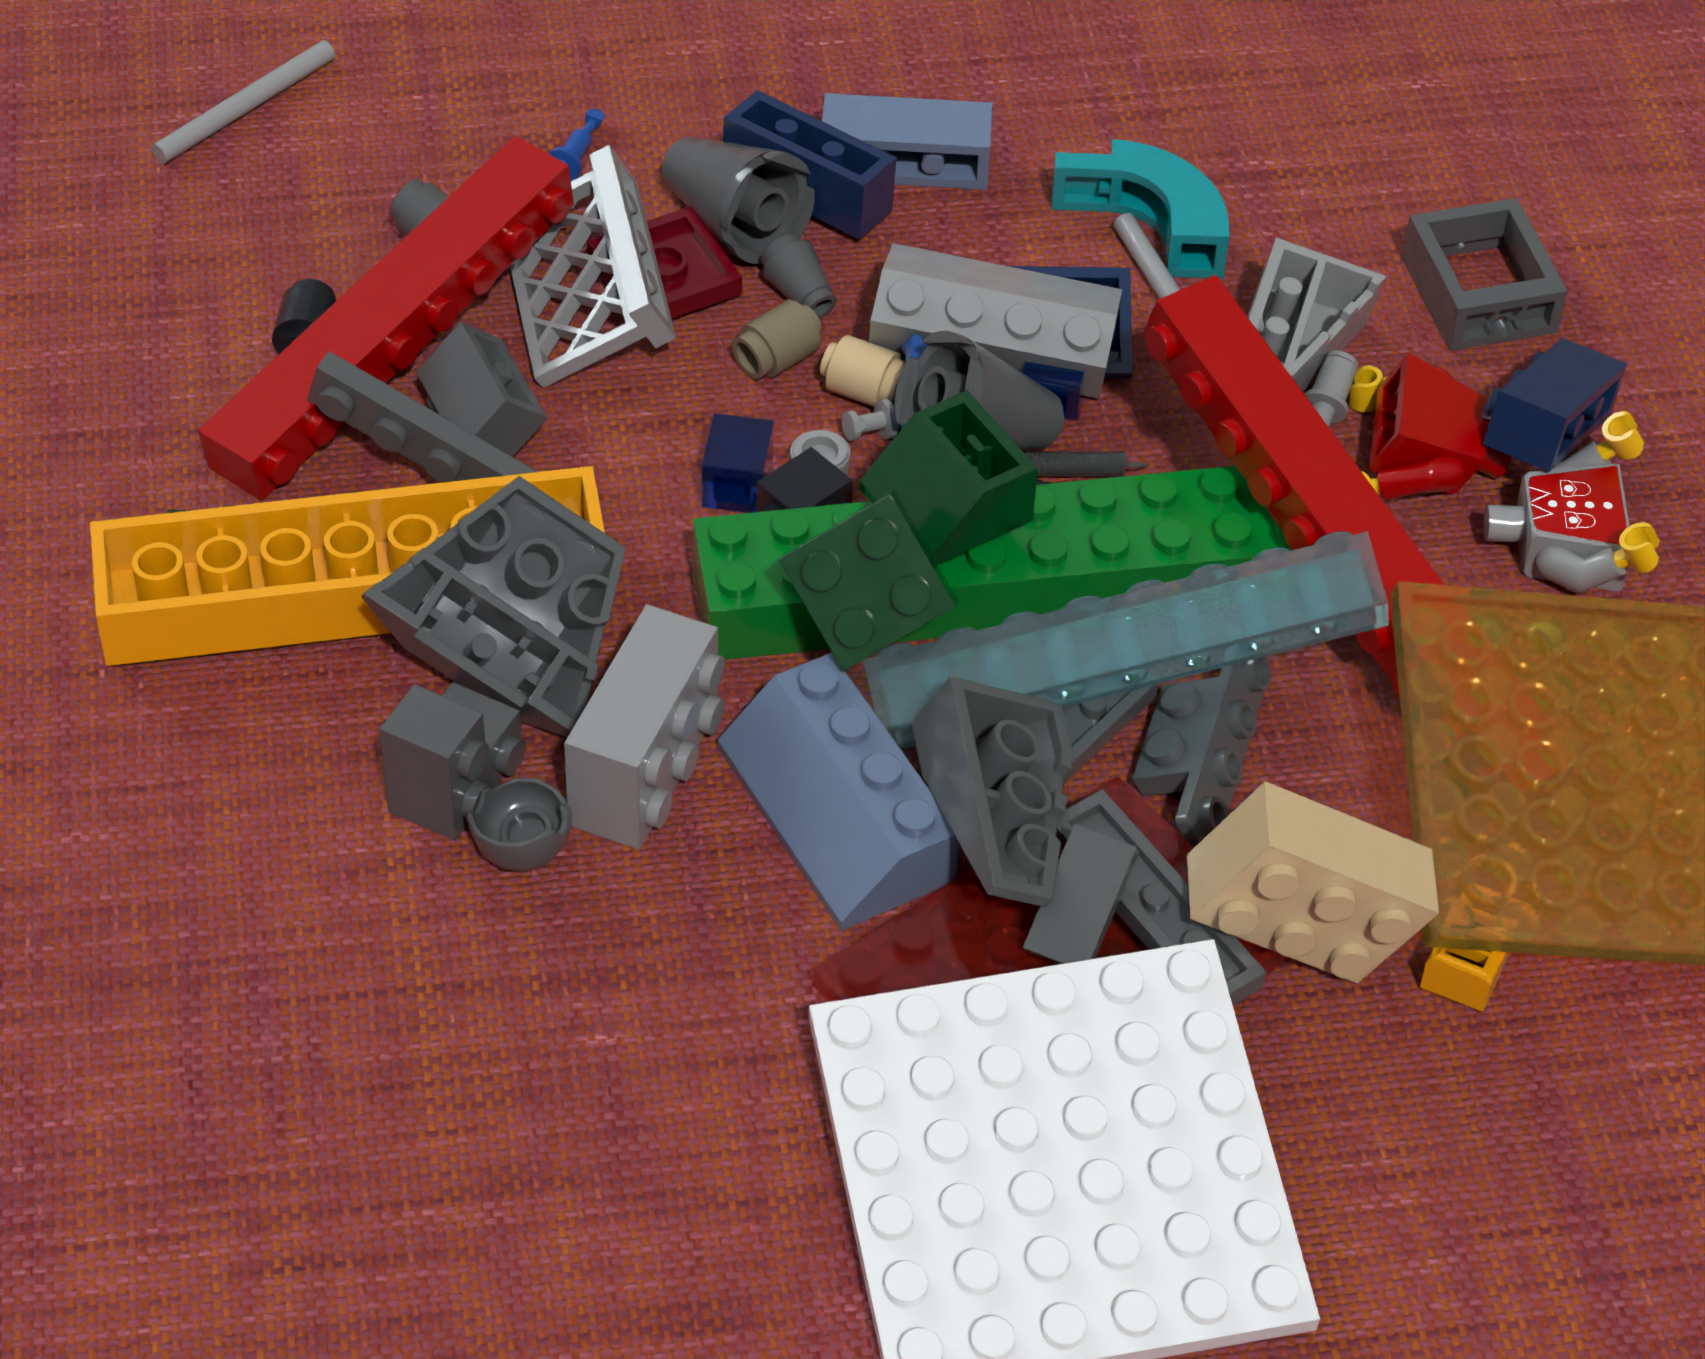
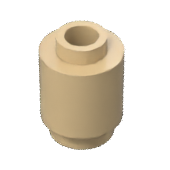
M845 335L839 343L832 342L827 347L821 361L820 374L826 377V389L828 391L875 407L876 402L882 399H888L895 405L897 383L906 361L902 360V356L898 352L851 335Z

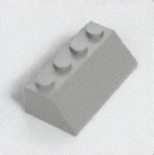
M892 243L882 269L870 320L869 342L901 354L902 359H906V355L901 349L902 343L917 332L924 340L934 332L951 331L969 338L1045 388L1100 399L1122 289Z

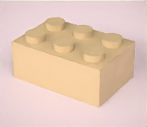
M1266 781L1187 854L1190 919L1355 983H1359L1439 914L1433 852L1431 848Z

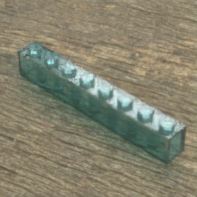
M1340 531L1321 537L1315 542V545L1292 551L1281 547L1267 549L1255 555L1252 561L1229 567H1226L1224 564L1205 565L1192 571L1189 577L1166 583L1161 580L1142 581L1129 587L1126 593L1103 599L1098 596L1079 597L1068 602L1064 609L1040 615L1036 612L1016 613L1005 618L1001 625L977 631L974 628L968 627L953 629L944 633L938 641L914 647L912 644L907 643L894 644L880 650L877 656L864 659L863 663L875 714L899 748L902 749L916 745L912 723L950 676L1060 703L1064 708L1388 626V600L1368 531L1352 535L1350 532Z

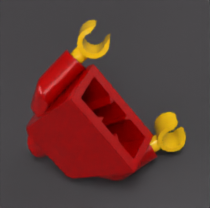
M1407 353L1395 369L1389 372L1388 376L1383 377L1381 370L1371 365L1362 366L1357 370L1354 384L1349 391V404L1353 410L1358 412L1375 411L1369 470L1378 473V477L1370 479L1365 472H1361L1377 494L1382 495L1385 501L1417 493H1458L1477 470L1498 479L1506 472L1512 456L1483 445L1489 426L1488 422L1483 421V412L1487 399L1458 382L1446 369L1433 367L1420 358Z

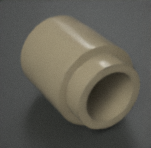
M788 299L741 328L740 335L734 338L732 342L735 358L743 371L751 378L760 379L763 376L773 378L820 348L821 322L814 310L808 305H801L795 300Z

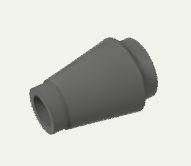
M792 233L777 238L766 247L761 256V263L764 266L763 275L788 299L795 300L801 305H808L814 310L818 318L826 316L833 310L837 303V298L832 293L831 286L810 241L802 240L799 235Z

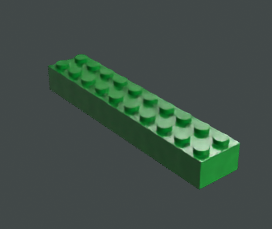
M1236 465L1036 485L1033 521L938 564L959 600L956 607L894 643L1322 599L1323 592L1320 588L1319 580L1301 555H1297L1290 549L1285 540L1284 532L1267 508L1260 505L1254 499L1248 482ZM866 501L693 518V570L703 623L718 627V655L723 656L725 660L830 649L778 559L785 553L872 503Z

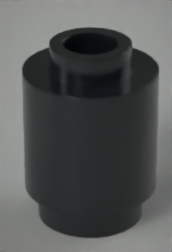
M302 279L284 292L272 334V343L278 354L337 301L334 291L326 283L316 279Z

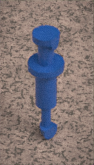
M588 110L585 116L586 124L583 129L574 130L562 147H555L548 153L568 164L571 181L579 177L582 171L581 159L592 144L590 135L593 130L601 125L604 119V113L600 110Z

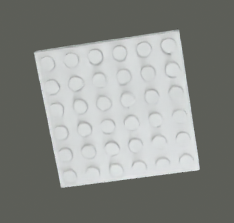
M1214 939L809 1005V1021L881 1359H1158L1317 1330L1320 1316Z

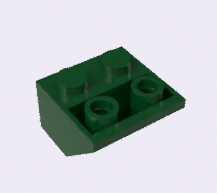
M966 390L914 413L859 480V489L871 503L895 490L935 561L939 564L1033 521L1038 468L969 391Z

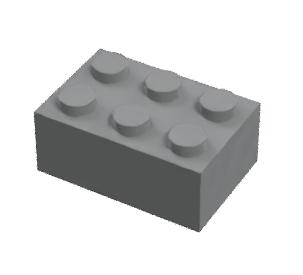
M648 604L645 605L564 743L567 804L570 806L572 813L571 827L641 850L652 828L660 829L665 824L673 802V790L679 780L685 782L689 780L698 760L701 740L705 733L713 735L716 732L723 716L725 700L718 697V685L723 675L725 658L718 655V627Z

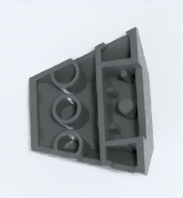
M518 476L462 518L454 527L426 548L413 555L405 564L364 592L361 597L403 648L459 685L520 710L521 722L568 737L587 705L591 684L595 681L598 669L597 658L605 625L609 622L626 547Z

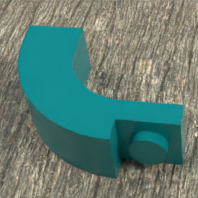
M1112 139L1110 154L1055 152L1052 210L1131 213L1135 218L1153 228L1162 239L1166 253V268L1172 277L1209 278L1217 275L1219 279H1224L1229 244L1227 209L1217 188L1194 165L1163 149L1127 140Z

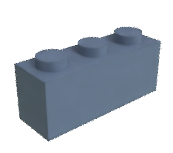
M824 94L822 122L897 157L894 185L987 190L992 102Z

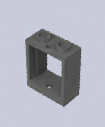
M1517 198L1409 216L1402 259L1449 351L1558 333L1568 291ZM1503 247L1521 282L1463 291L1446 256Z

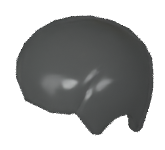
M512 778L494 788H483L475 811L467 812V821L473 838L485 859L503 870L531 871L547 865L564 847L571 830L572 813L561 792L539 778Z

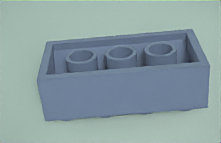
M832 652L775 675L717 739V748L840 931L956 882L959 842L931 791L850 677L842 670Z

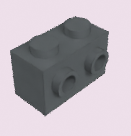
M460 322L416 372L428 393L426 401L434 412L512 457L548 419L503 340L463 322Z

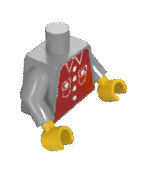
M1620 411L1607 418L1602 427V433L1606 439L1604 442L1599 444L1596 441H1592L1567 459L1561 461L1550 472L1540 470L1530 471L1522 478L1516 506L1486 505L1483 518L1484 540L1489 542H1518L1521 572L1528 578L1552 581L1575 593H1583L1592 588L1622 591L1628 566L1631 565L1639 573H1648L1657 566L1659 556L1655 548L1659 546L1660 540L1649 523L1641 522L1629 526L1620 464H1611L1610 460L1615 455L1622 460H1631L1638 457L1643 450L1644 441L1637 430L1634 418L1629 412Z

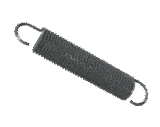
M1024 451L1025 455L1038 468V477H1121L1125 474V465L1127 467H1147L1149 465L1148 463L1129 462L1128 464L1125 451Z

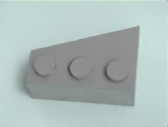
M1276 237L1247 317L1303 392L1316 379L1326 353L1331 350L1342 351L1367 324L1387 276Z

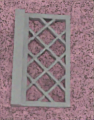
M610 145L590 154L593 170L571 181L574 205L567 216L561 222L554 223L533 243L532 248L523 258L516 259L510 265L534 378L542 388L644 337H647L655 348L676 339L637 181ZM594 193L593 200L582 216L571 213L579 200ZM562 225L574 228L562 248L550 246ZM592 232L604 235L592 255L580 252ZM541 258L554 260L541 281L530 278ZM571 265L584 267L571 288L559 285ZM601 271L614 274L602 295L589 292ZM551 297L563 300L551 321L539 318ZM580 305L594 307L581 329L568 326ZM611 312L624 315L625 324L605 334L598 333ZM560 338L572 340L565 354L550 362L548 361V356Z

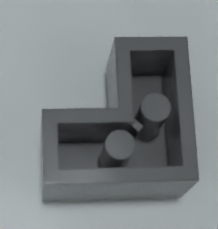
M454 682L451 683L443 695L414 684L379 729L388 812L456 841L467 827V812L475 811L483 788H494L505 775L512 776L523 760L526 743L522 740L520 710Z

